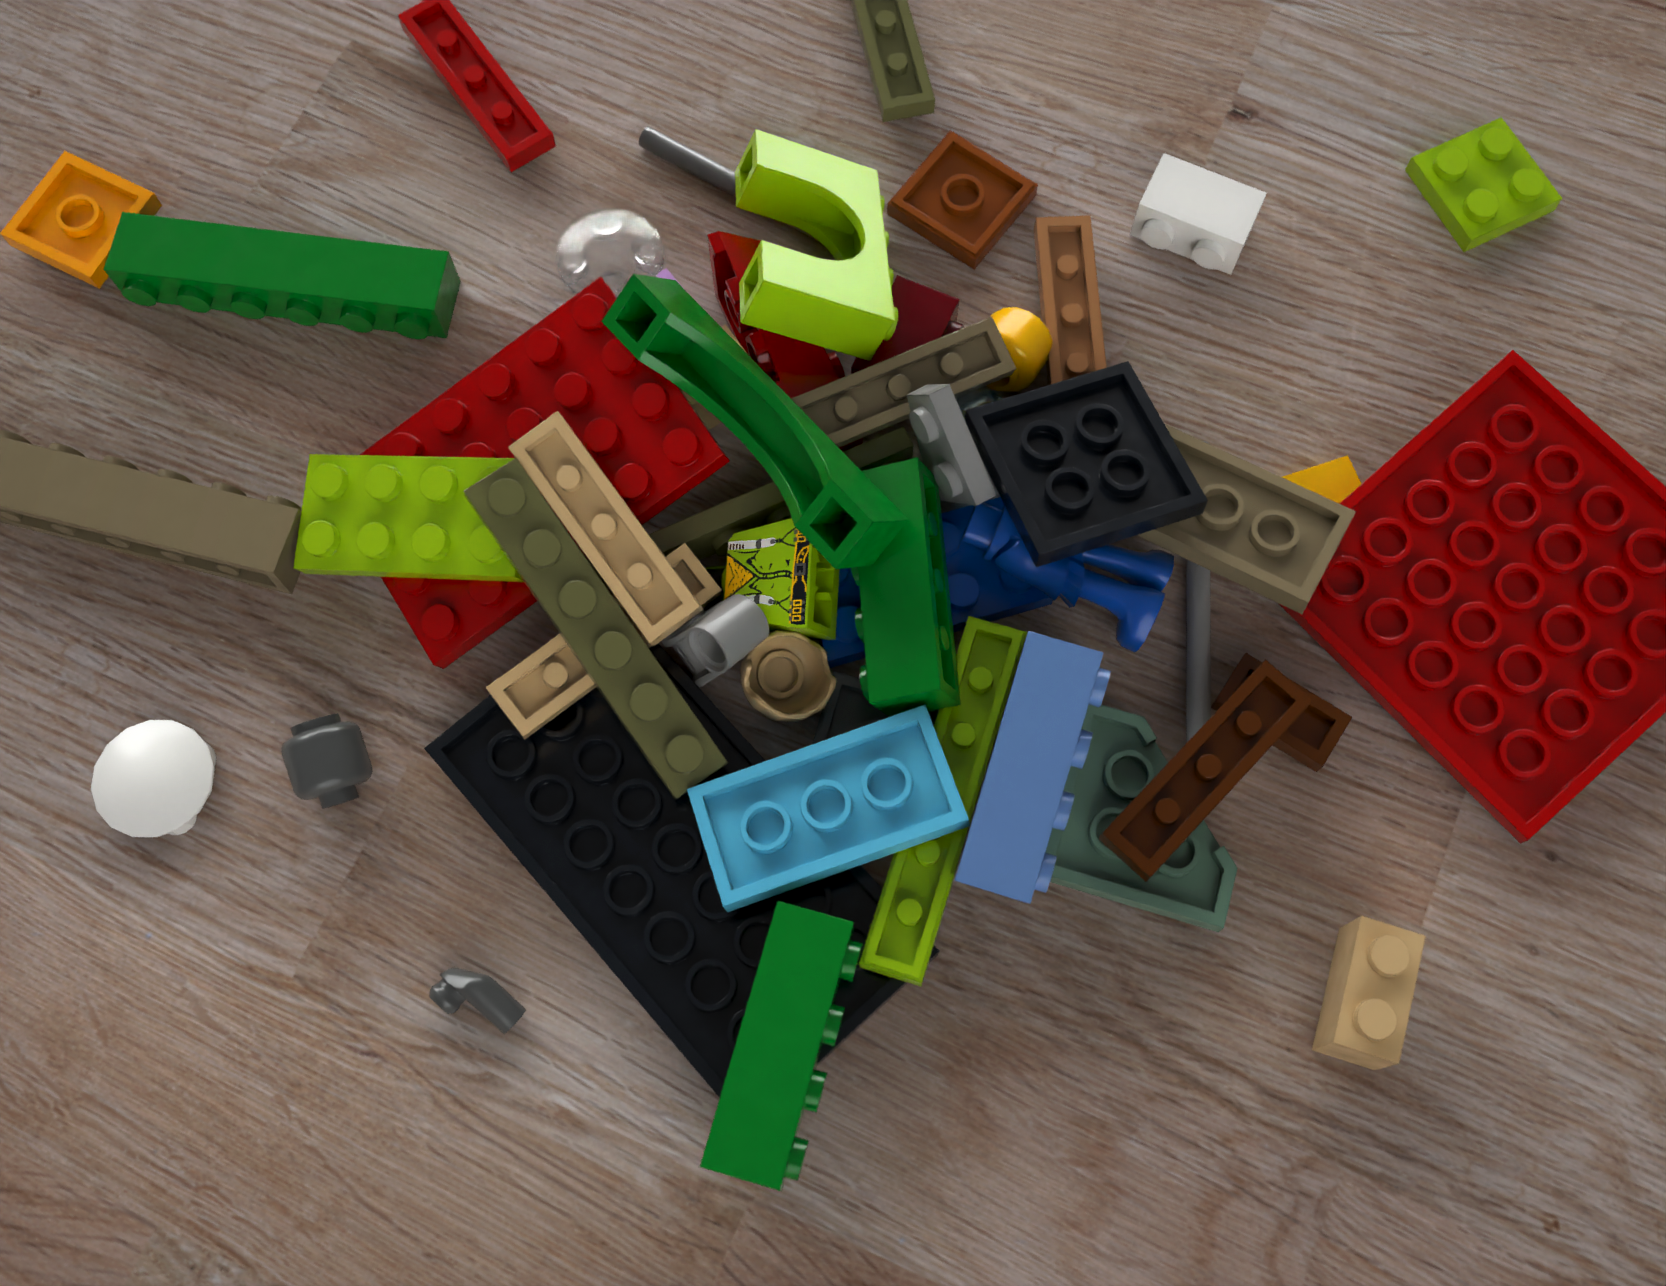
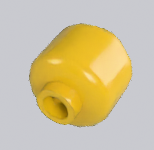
M1004 307L994 312L991 316L1017 369L1011 376L987 385V387L996 391L1018 392L1029 387L1048 360L1053 340L1049 329L1039 317L1030 311L1018 307Z

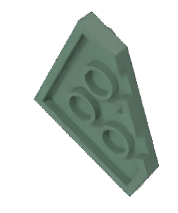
M1088 705L1082 725L1083 730L1093 732L1087 757L1082 769L1070 766L1063 790L1075 794L1071 812L1064 831L1052 828L1045 852L1057 856L1050 882L1216 932L1221 931L1225 925L1238 868L1226 848L1219 846L1204 820L1147 882L1098 839L1103 831L1165 767L1168 761L1156 744L1157 737L1145 717L1101 705L1100 708Z

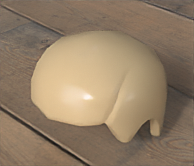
M784 630L771 632L763 642L745 656L740 667V680L746 699L752 708L772 721L799 722L825 708L836 687L837 680L830 671L826 650L815 641L798 632Z

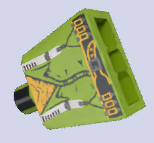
M792 518L734 533L728 540L727 565L706 568L707 572L722 589L721 595L712 602L724 601L736 594L747 596L763 611L768 620L770 632L775 630L793 631L810 638L836 640L840 569H835L794 526Z

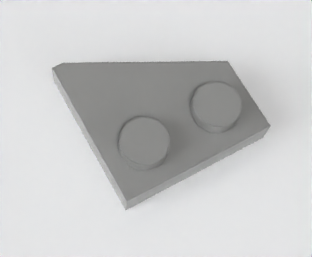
M928 384L907 394L910 408L909 418L917 437L922 462L934 475L939 487L940 501L977 506L996 496L997 494L950 384Z

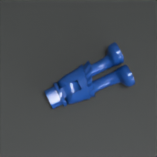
M984 502L974 506L961 541L985 550L983 559L989 562L997 553L995 564L999 568L1044 592L1053 601L1060 596L1070 608L1075 606L1078 598H1082L1107 609L1118 618L1116 627L1117 642L1121 647L1132 652H1137L1153 627L1165 597V593L1162 590L1168 583L1174 567V556L1166 551L1157 549L1148 552H1137L1111 544L1036 567L1005 505L1000 510ZM1084 564L1114 574L1129 584L1085 569Z

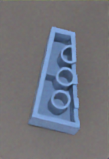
M1028 631L954 881L1028 904L1031 903L1034 890L1043 893L1047 892L1057 858L1055 855L1045 853L1052 828L1065 830L1075 796L1073 793L1063 791L1070 766L1079 769L1083 768L1093 732L1082 729L1088 705L1100 708L1111 673L1110 670L1099 668L1104 652Z

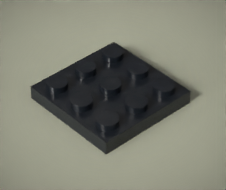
M1129 361L966 410L965 422L980 457L1036 567L1201 515L1204 512L1208 500Z

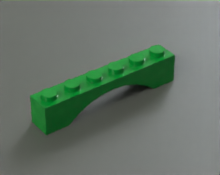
M632 274L603 318L602 323L638 361L664 376L693 397L718 418L748 448L778 487L789 508L794 526L835 569L873 565L909 519L676 280Z

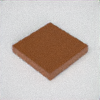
M950 130L887 203V214L975 270L1034 199L1038 184Z

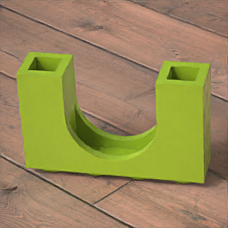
M755 129L735 170L736 208L774 219L805 231L822 243L835 260L818 258L761 240L739 282L740 321L745 325L870 361L883 340L888 341L892 337L898 322V309L893 305L891 288L894 273L893 269L889 268L887 255L889 233L884 230L883 221L885 199L884 196L880 195L878 171Z

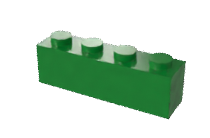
M918 457L863 470L862 472L909 519L873 565L851 568L853 578L860 588L861 607L855 611V625L865 649L866 665L861 666L859 674L863 695L871 705L889 717L922 705H926L928 711L961 705L939 487L934 475Z
M777 901L701 1160V1168L781 1192L785 1178L798 1181L809 1142L807 1139L797 1137L804 1110L817 1113L827 1077L826 1072L816 1070L823 1043L835 1047L845 1007L834 1004L840 979L853 981L863 943L851 940L854 922Z

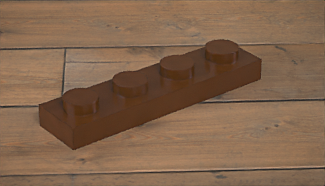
M1265 659L1103 831L1098 839L1147 882L1314 700Z

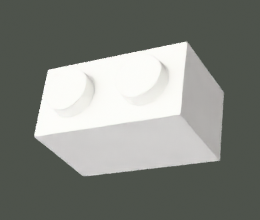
M1163 153L1139 203L1130 235L1143 240L1153 248L1166 249L1192 259L1203 268L1217 269L1231 275L1267 193Z

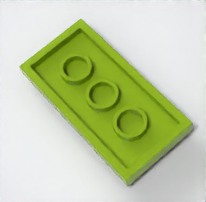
M310 454L293 569L305 574L524 582L463 492L515 458Z

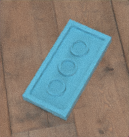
M926 705L687 789L719 896L727 912L970 826L969 818Z

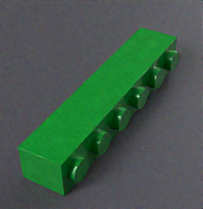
M122 212L104 267V271L118 287L122 295L129 301L143 306H154L156 303L180 305L198 313H206L210 309L229 311L249 319H262L264 316L285 318L304 326H315L318 323L342 325L347 329L360 333H368L373 329L398 332L402 336L411 339H424L427 336L447 338L461 282L449 251Z

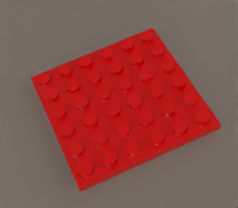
M1512 350L1339 503L1356 511L1303 614L1279 604L1521 844L1533 837L1666 713V486L1519 354Z

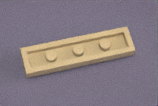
M558 411L508 447L651 645L655 646L704 610Z
M686 543L666 556L669 563L702 608L721 595L722 589ZM613 594L612 596L617 602V604L620 606V608L622 609L626 617L629 619L633 627L636 629V631L638 632L642 640L645 642L647 647L650 648L652 645L647 641V639L642 634L637 625L634 623V621L629 616L627 611L624 609L619 600ZM558 634L489 684L486 689L525 740L596 688V685L563 637Z

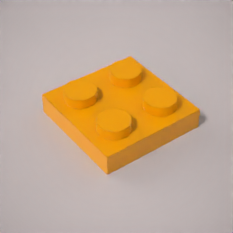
M64 151L0 234L10 246L100 289L109 277L104 271V267L122 212L155 216L162 204L154 192Z

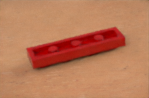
M424 0L397 15L402 30L510 172L515 171L556 147L551 130L450 0Z

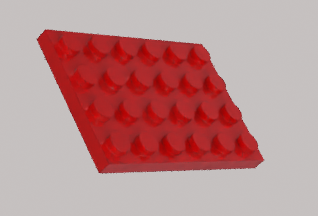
M602 276L360 454L515 458L508 447L558 411L642 525L730 462L682 390L664 376L638 361L602 323L603 318L617 299L616 294ZM572 537V539L574 540V542L576 543V545L578 546V548L581 550V552L583 553V555L585 556V558H586L587 560H589L588 557L585 555V553H584V552L582 551V549L580 548V546L577 544V542L575 541V539ZM381 577L432 664L442 669L449 666L537 602L524 582Z

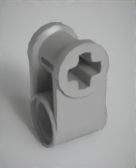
M736 594L707 610L704 609L661 642L665 647H673L693 674L691 680L700 688L720 674L727 672L769 636L770 628L768 620L760 607L747 596Z

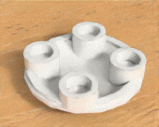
M148 720L126 728L106 745L94 766L91 792L96 811L111 828L131 837L157 838L165 834L180 835L187 832L194 826L197 814L201 811L212 791L216 764L214 749L194 729L173 720Z

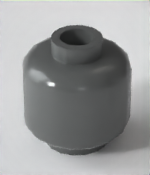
M332 714L291 727L293 737L283 743L281 754L295 795L303 800L319 798L322 809L359 798L356 786L366 782L373 772L359 726L354 722H341L339 714Z

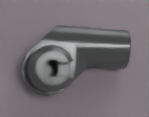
M456 967L440 974L442 979L429 992V997L447 1014L455 1013L460 1005L467 1000L503 1034L508 1032L526 1011L492 977Z

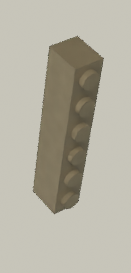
M0 430L1 523L288 594L293 593L300 575V571L293 569L301 518V507L296 503L273 495L267 496L266 501L248 497L240 489L221 482H214L211 487L194 484L184 475L167 469H159L157 474L140 471L130 462L114 456H104L103 461L87 458L78 450L60 443H51L49 448L33 445L29 440L18 434Z

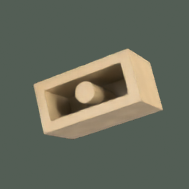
M1360 916L1339 928L1313 1042V1051L1372 1070L1399 1064L1425 935L1364 916Z

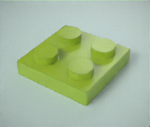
M1502 117L1411 157L1405 169L1463 252L1553 212L1563 199Z

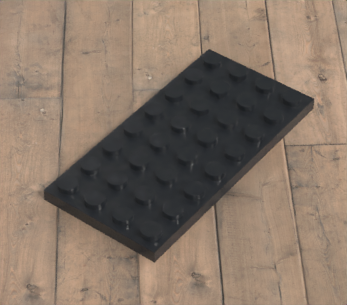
M659 643L655 646L652 645L649 650L728 762L726 766L700 784L764 762L765 759ZM597 687L525 740L492 696L489 695L424 748L719 1098L777 901L854 922V929L851 940L863 943L853 981L840 979L834 1004L845 1007L835 1047L822 1044L817 1066L908 983L860 968L859 962L882 893V887L861 865L727 912L719 896L688 792L676 800L673 798ZM935 945L929 963L939 954V950Z

